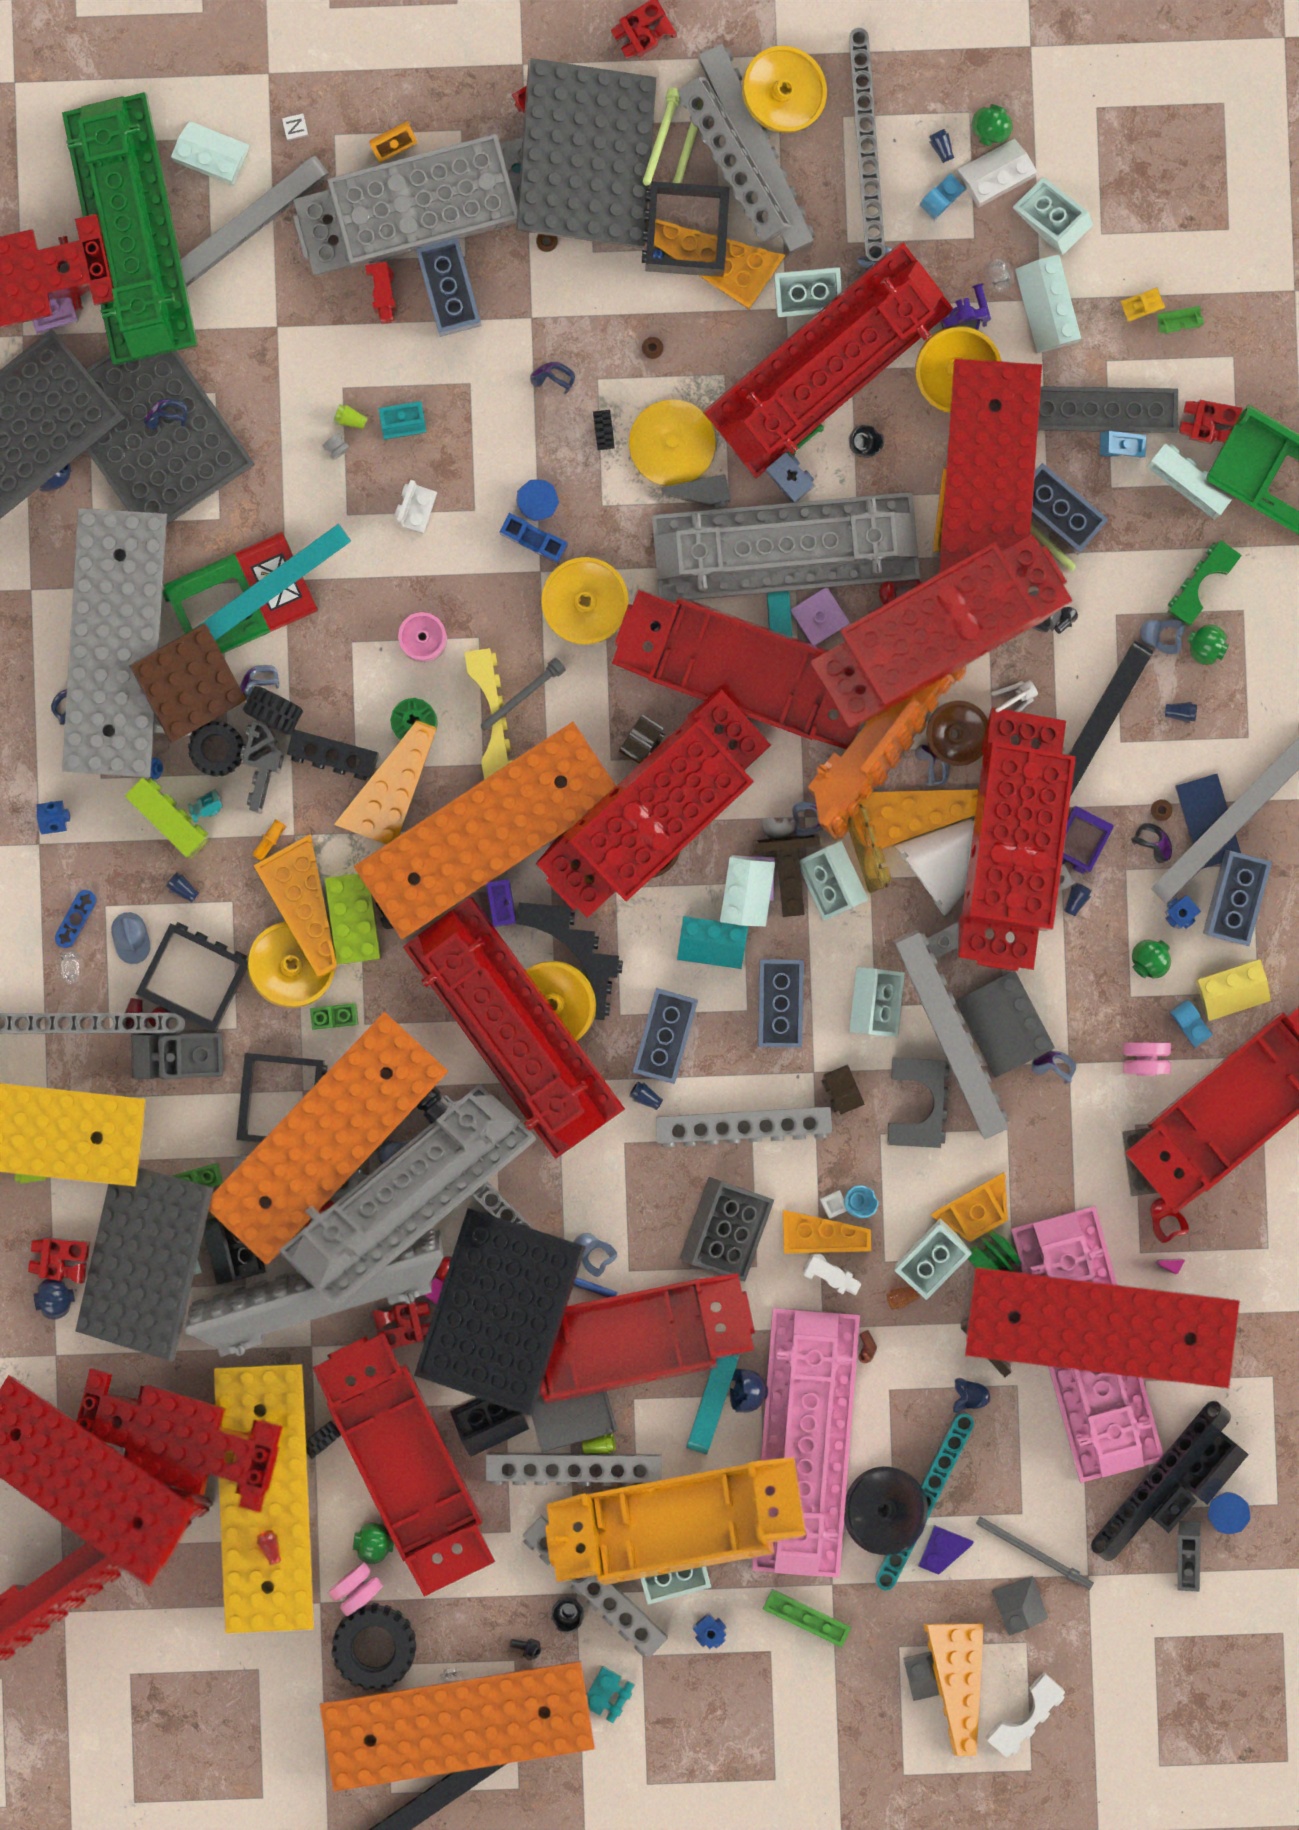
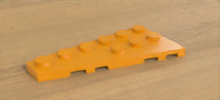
M659 219L655 220L654 247L660 249L674 260L716 262V235L684 228ZM727 239L724 276H698L750 310L786 255Z
M416 720L334 825L384 844H388L400 836L437 728Z
M979 789L872 792L867 800L863 799L858 805L860 809L854 816L866 853L869 854L975 816Z

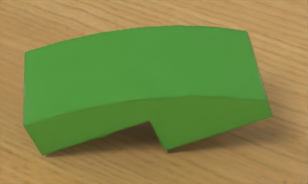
M356 1003L310 1008L312 1030L359 1025Z
M218 1163L173 1175V1177L209 1187L223 1183Z

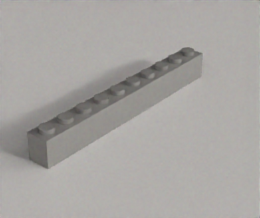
M720 44L699 54L698 60L712 89L792 226L780 234L789 255L813 245L815 233L811 225L807 226L804 218L806 214L801 205L798 206L795 201L797 195L793 186H788L785 180L788 178L785 168L778 165L776 160L779 158L775 147H770L767 141L770 139L765 127L761 128L760 124L746 108L740 83L742 76L738 68L734 69L731 61L733 57L728 48L725 49L723 44Z
M916 929L893 940L982 1137L987 1139L1009 1129L1006 1124L1009 1118L1004 1109L1000 1111L997 1104L1001 1102L996 1090L991 1091L989 1083L992 1082L986 1070L982 1071L980 1064L983 1061L978 1051L974 1052L971 1047L974 1041L969 1031L965 1032L962 1027L965 1024L960 1012H955L953 1007L956 1004L951 992H946L944 985H947L942 972L938 974L935 967L938 965L934 954H929L926 948L929 942L925 934H920Z

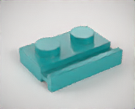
M422 401L378 408L384 440L427 433Z
M216 789L196 799L197 803L194 805L188 804L190 815L195 823L201 815L203 818L206 816L212 817L219 813L220 808L223 807Z

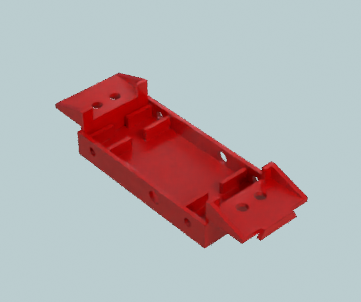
M1033 534L1002 552L994 542L842 629L841 634L845 642L810 662L848 727L851 729L885 713L890 708L1033 626L1040 624L1073 600L1063 585L1067 583V580L1047 547H1040ZM1025 568L1028 573L1025 577H1019L1017 570ZM1032 586L1037 587L1039 590L1035 596H1031L1028 593V589ZM853 667L855 669L854 675L846 676L844 673L845 669ZM863 685L866 688V692L863 695H858L855 692L857 686Z
M638 589L633 605L628 604L614 643L618 647L612 664L643 676L651 682L706 701L722 689L745 716L810 740L814 739L846 750L854 741L860 724L851 729L848 727L810 662L829 650L681 596L677 598L675 603ZM658 621L661 624L660 630L653 631L650 628L651 622ZM646 641L653 644V650L650 652L643 649V644ZM847 667L844 673L846 676H852L855 673V669ZM859 685L856 687L855 692L858 695H863L866 692V688L863 685ZM831 709L838 711L839 716L837 719L829 718L828 712Z
M722 689L687 714V720L568 832L558 836L536 862L538 867L549 877L546 880L547 883L573 910L578 908L588 918L615 892L627 902L754 783L745 770L771 744ZM718 724L723 725V731L720 734L714 732V728ZM732 739L736 740L737 746L734 749H729L728 742ZM574 859L580 861V865L576 869L570 866L571 861ZM588 874L594 876V880L590 884L584 881Z
M994 707L990 710L981 750L984 753L962 915L959 916L958 958L975 960L979 966L1008 971H1018L1019 968L1034 970L1039 931H1048L1054 928L1076 756L1062 754L1066 720L1005 709L996 712ZM1012 735L1018 736V745L1011 743L1010 738ZM1033 739H1037L1040 742L1038 749H1034L1031 746ZM987 929L993 930L994 936L992 939L986 938L985 931ZM1008 932L1014 934L1015 938L1012 943L1006 940Z
M1299 1006L1287 1016L1284 1012L1278 1013L1147 1123L1146 1125L1151 1131L1124 1152L1175 1214L1200 1194L1210 1190L1299 1115ZM1162 1151H1167L1170 1155L1169 1160L1166 1162L1160 1159ZM1176 1168H1181L1184 1172L1183 1177L1180 1179L1174 1176Z
M738 1273L695 1279L567 1306L538 1396L543 1395L545 1403L548 1404L717 1368V1358L754 1351L751 1334H755L747 1292H742ZM714 1302L720 1303L721 1310L713 1312L711 1304ZM722 1323L725 1325L726 1330L724 1333L720 1334L715 1331L717 1324Z
M382 1333L369 1340L365 1336L328 1354V1360L312 1367L326 1397V1405L403 1562H406L423 1596L425 1597L494 1563L495 1559L478 1527L483 1522L482 1516L407 1363L399 1365L385 1334ZM373 1366L376 1369L375 1375L368 1376L365 1373L366 1367ZM349 1375L356 1378V1383L353 1386H349L345 1382L346 1377ZM458 1543L462 1546L463 1550L461 1553L456 1554L452 1551L454 1544ZM435 1553H439L442 1555L443 1560L440 1563H434L432 1556Z

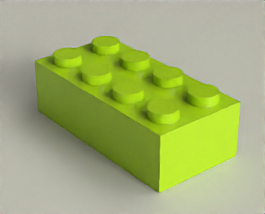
M142 777L125 797L182 854L192 859L210 841L206 837L208 833L200 825L191 823L190 821L193 818L185 810H178L175 807L177 802L169 794L165 793L163 795L160 792L162 787L154 779Z
M359 874L325 878L337 965L382 959L373 896Z

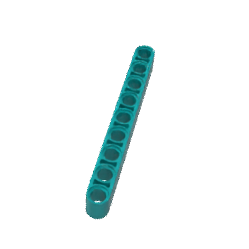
M338 523L198 626L206 623L214 640L218 639L350 543L351 539Z
M959 1412L954 1416L920 1484L925 1495L930 1497V1503L927 1505V1520L974 1427L973 1418L966 1412ZM962 1417L969 1419V1425L966 1428L958 1426V1420ZM951 1437H958L960 1440L959 1445L955 1448L948 1446V1440ZM943 1456L950 1458V1463L947 1467H940L938 1465L939 1459ZM932 1476L940 1478V1483L936 1487H932L928 1483ZM916 1542L907 1550L897 1554L901 1557V1562L898 1565L889 1563L892 1555H885L875 1576L876 1584L881 1590L888 1591L895 1586ZM884 1574L891 1576V1582L887 1585H883L879 1581L880 1577Z

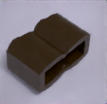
M641 715L619 752L640 764L652 753L650 750L654 743L660 744L665 736L662 733L664 728L646 716Z
M848 1064L824 1074L825 1079L821 1081L825 1091H830L833 1099L830 1100L834 1112L839 1111L840 1115L865 1105Z

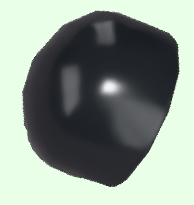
M860 425L853 429L849 435V447L858 457L870 458L880 453L884 446L883 435L879 434L873 426Z
M566 1597L559 1599L553 1606L551 1619L558 1631L568 1634L575 1632L582 1625L584 1610L576 1599Z

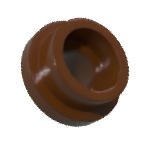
M538 234L536 244L541 251L551 252L556 248L558 239L557 236ZM545 238L551 240L549 245L543 244Z
M649 337L642 344V352L647 358L656 359L663 353V343L656 337ZM650 344H655L657 349L650 351L648 347Z
M1157 800L1151 806V815L1158 821H1165L1172 815L1173 808L1167 800ZM1160 806L1165 807L1166 812L1164 814L1158 812Z

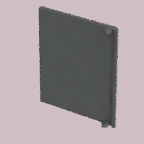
M607 1391L548 1404L545 1403L543 1395H540L537 1398L532 1414L541 1452L618 1431Z

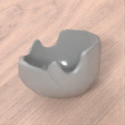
M773 817L761 818L764 833L773 839H782L789 836L796 827L794 818L789 820L781 818L779 823Z

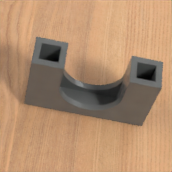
M892 1057L891 1079L923 1083L932 1094L933 1107L929 1116L919 1123H888L887 1145L941 1148V1143L945 1144L946 1131L942 1130V1122H946L947 1109H943V1102L948 1099V1087H944L945 1078H949V1065H946L945 1060Z

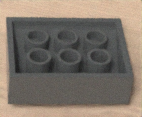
M1011 971L955 1000L995 1078L1055 1049L1016 971Z
M708 1177L679 1259L722 1275L738 1273L739 1280L745 1282L774 1199Z

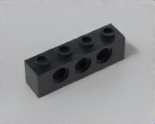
M295 729L293 730L287 755L291 756V761L302 764L304 760L310 761L313 767L324 769L325 766L332 767L333 772L345 775L346 772L354 773L353 778L366 781L367 777L371 778L373 776L379 756L378 752ZM310 744H314L317 747V753L313 756L306 754V747ZM330 750L338 752V758L334 762L327 760L326 756ZM357 756L359 758L357 767L351 768L348 766L347 761L349 757Z

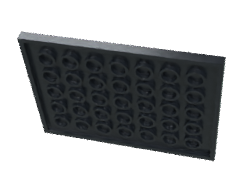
M467 1208L414 1376L532 1416L586 1246Z

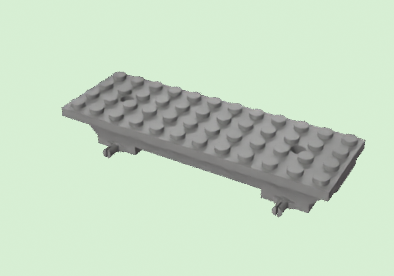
M912 492L652 515L659 597L669 601H677L679 596L694 600L920 579Z
M78 508L62 772L151 777L155 714L129 665L159 649L167 514Z
M480 1084L456 1102H453L447 1095H444V1098L442 1097L440 1100L447 1107L444 1114L327 1211L319 1214L314 1207H309L306 1210V1214L313 1219L311 1224L279 1250L280 1254L334 1308L338 1307L536 1141L535 1135Z
M428 1230L336 1308L296 1271V1274L290 1276L288 1274L275 1277L276 1280L267 1282V1280L259 1281L251 1288H246V1286L239 1287L234 1290V1293L228 1295L225 1293L217 1294L208 1301H204V1299L194 1301L192 1306H189L184 1327L187 1336L192 1335L217 1348L220 1357L231 1353H236L240 1356V1354H244L246 1349L263 1344L264 1334L384 1297H387L389 1305L405 1301L410 1304V1301L413 1303L414 1298L432 1292L431 1279L444 1257L440 1230Z

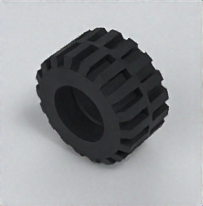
M254 686L243 708L247 715L287 735L292 734L303 713V710L298 705L260 686Z
M210 721V723H206L194 730L195 733L193 735L191 734L189 738L191 740L188 743V754L193 765L201 772L214 777L226 776L228 773L234 772L236 767L240 766L242 760L240 754L242 747L245 745L243 744L242 736L232 726L221 721ZM213 736L223 737L229 744L227 756L219 762L209 760L204 754L205 743Z

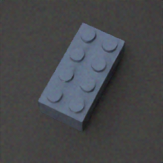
M458 238L416 249L439 336L443 337L482 326Z
M1043 463L1035 470L1032 517L1075 554L1079 555L1109 519Z
M1225 849L1203 934L1250 946L1272 865L1271 861Z
M759 959L758 1047L802 1048L804 960Z
M656 988L633 1073L675 1084L698 999Z

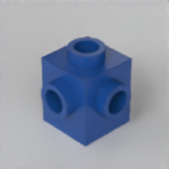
M63 800L37 804V822L41 835L67 831L70 813L69 809L64 808Z
M1184 895L1179 900L1177 897L1166 905L1169 909L1165 911L1167 915L1165 919L1173 928L1176 926L1180 929L1184 926L1187 929L1196 921L1194 917L1201 911L1188 895ZM1180 909L1184 913L1182 917L1179 915Z
M710 1612L693 1625V1630L697 1634L695 1638L702 1647L706 1645L709 1649L713 1646L718 1648L725 1642V1629L727 1627L719 1617L715 1619ZM710 1630L714 1631L713 1634H708L707 1632Z

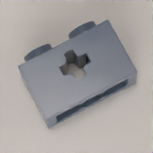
M785 452L765 472L789 500L795 503L814 487L812 483L814 478L807 470L803 472L799 468L800 462L793 454L789 456ZM788 472L796 474L795 482L792 479L787 480Z

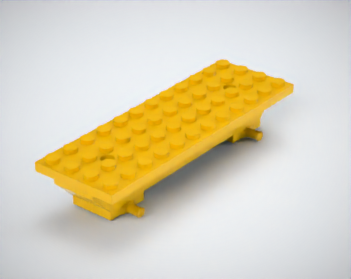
M0 1083V1172L136 1187L146 1099Z
M303 1364L214 1368L215 1405L226 1408L221 1427L245 1433L251 1432L253 1419L259 1421L266 1420L283 1425L278 1444L280 1448L270 1488L266 1492L261 1513L238 1507L241 1495L235 1493L237 1483L219 1478L225 1634L314 1630Z

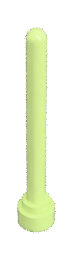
M668 88L665 96L667 107L643 178V184L646 186L650 185L675 107L681 103L678 88Z
M700 98L698 101V108L702 109L704 103L703 100ZM692 122L690 123L673 183H682L698 130V127L694 126Z
M1031 522L1030 533L1043 546H1046L1069 571H1074L1076 565Z

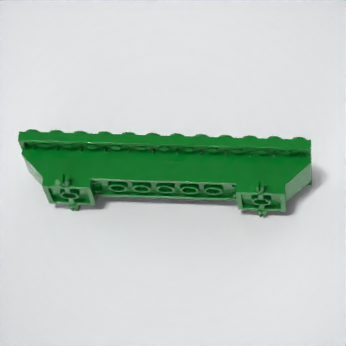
M143 92L126 97L121 96L62 112L67 136V147L70 151L83 217L94 214L98 215L113 284L112 293L114 301L101 304V316L104 320L112 364L114 366L198 346L147 94Z

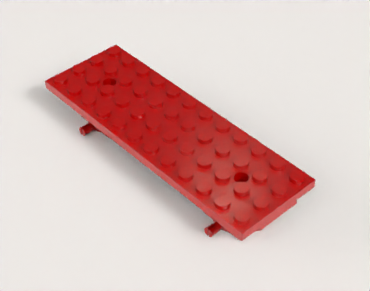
M900 242L703 411V414L752 476L757 479L785 452L795 453L794 450H798L796 444L921 337L923 340L928 339L927 337L931 336L928 331L944 319L953 310V307L907 246Z
M954 359L939 574L994 542L1002 552L1030 536L1042 364ZM1025 568L1017 570L1019 577H1025L1028 573Z
M472 896L403 946L425 977L421 980L422 983L426 982L424 986L428 987L430 985L523 1113L527 1119L524 1122L525 1126L530 1124L527 1129L531 1130L533 1128L555 1159L625 1110L614 1092Z
M975 1267L964 1355L1229 1389L1240 1300Z
M7 1376L0 1388V1478L136 1579L150 1586L160 1568L164 1567L186 1531V1524L196 1508L13 1376Z
M163 1484L196 1508L186 1524L187 1528L193 1524L191 1520L197 1516L201 1518L210 1511L209 1507L213 1505L209 1497L186 1490L174 1489L170 1485ZM86 1542L28 1586L13 1585L0 1594V1661L3 1659L7 1661L16 1654V1649L21 1646L24 1648L34 1641L32 1637L38 1633L42 1635L51 1629V1623L56 1620L60 1622L69 1615V1610L74 1607L77 1609L87 1602L85 1598L91 1594L93 1596L97 1595L104 1589V1584L109 1581L113 1583L119 1579L124 1569Z

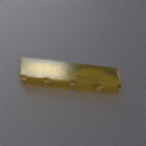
M859 804L860 809L853 818L851 816L848 818L849 825L847 827L849 828L868 892L872 893L887 888V883L891 882L892 878L888 867L882 868L881 865L886 863L882 847H875L874 844L880 841L875 825H868V822L873 821L869 807L863 808L862 804Z

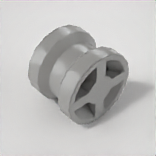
M340 433L334 435L323 444V448L331 453L330 457L333 460L339 458L350 448L347 443L342 441Z

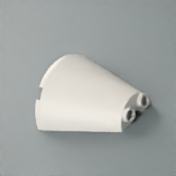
M970 818L894 845V848L904 862L908 863L932 896L933 902L944 917L965 893L974 821Z

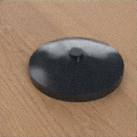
M886 1466L867 1470L855 1479L846 1494L844 1522L849 1535L858 1546L873 1554L894 1555L907 1550L919 1539L925 1528L928 1513L925 1493L918 1481L904 1470Z

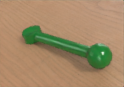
M822 424L817 426L796 447L799 449L818 432H822L824 426Z

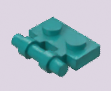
M602 1666L587 1693L588 1706L590 1711L599 1716L605 1708L609 1711L606 1720L614 1723L617 1716L620 1717L623 1712L622 1707L626 1700L632 1696L631 1691L635 1684L627 1681L624 1687L618 1685L622 1676ZM615 1691L619 1696L616 1702L612 1704L608 1701Z

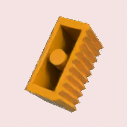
M406 121L369 140L378 161L382 163L383 160L386 161V158L390 159V156L394 157V154L397 155L398 152L401 153L402 150L405 151L406 148L413 147V144L417 145V138L409 122Z

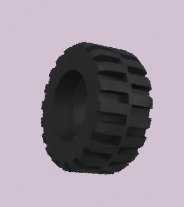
M373 1603L368 1606L365 1604L362 1608L344 1617L335 1631L331 1651L332 1658L335 1660L334 1665L337 1670H340L344 1680L348 1679L351 1685L355 1687L357 1685L363 1687L362 1690L369 1691V1689H375V1691H378L384 1687L390 1688L397 1681L400 1682L412 1666L416 1651L415 1632L412 1630L409 1620L402 1616L403 1613L399 1610L391 1609L392 1606H381L379 1603ZM367 1627L382 1628L394 1640V1654L390 1661L383 1666H367L360 1662L354 1653V1640L357 1634Z

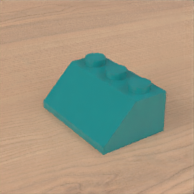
M683 916L677 960L742 969L748 926Z

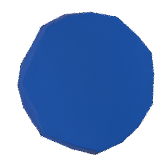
M529 480L517 491V506L527 518L533 521L552 517L559 504L554 486L545 480Z
M1223 1493L1211 1500L1208 1518L1217 1532L1224 1534L1241 1532L1251 1520L1249 1504L1236 1493Z

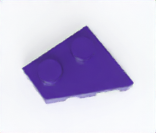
M934 1525L918 1566L939 1575L969 1549L974 1541Z

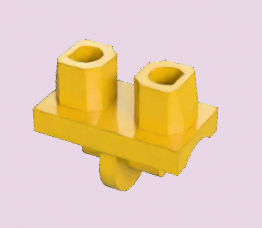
M1158 287L1120 302L1128 322L1165 308Z

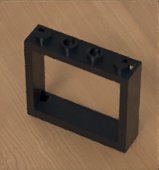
M651 181V189L646 188V202H650L649 209H645L644 222H648V230L643 232V243H647V250H642V263H646L645 271L723 277L725 271L730 187ZM657 194L719 198L715 263L653 258Z
M177 922L174 925L170 923L136 994L212 1032H216L248 969L247 955L237 950L233 954L227 951L228 946L216 941L213 944L207 941L208 936L198 931L196 934L187 931L189 927ZM174 933L239 964V968L213 1020L147 989Z
M245 1053L236 1140L262 1142L267 1137L248 1134L255 1061L316 1066L315 1086L328 1072V1065H324L325 1060Z

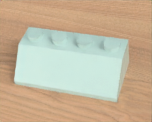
M1060 255L1039 259L1015 269L1036 353L1079 343L1081 335Z
M1164 444L1146 467L1212 519H1217L1231 502L1233 496L1206 480L1208 472L1204 471L1202 473L1196 468L1197 464L1188 457L1184 459L1179 455L1180 451L1175 446Z

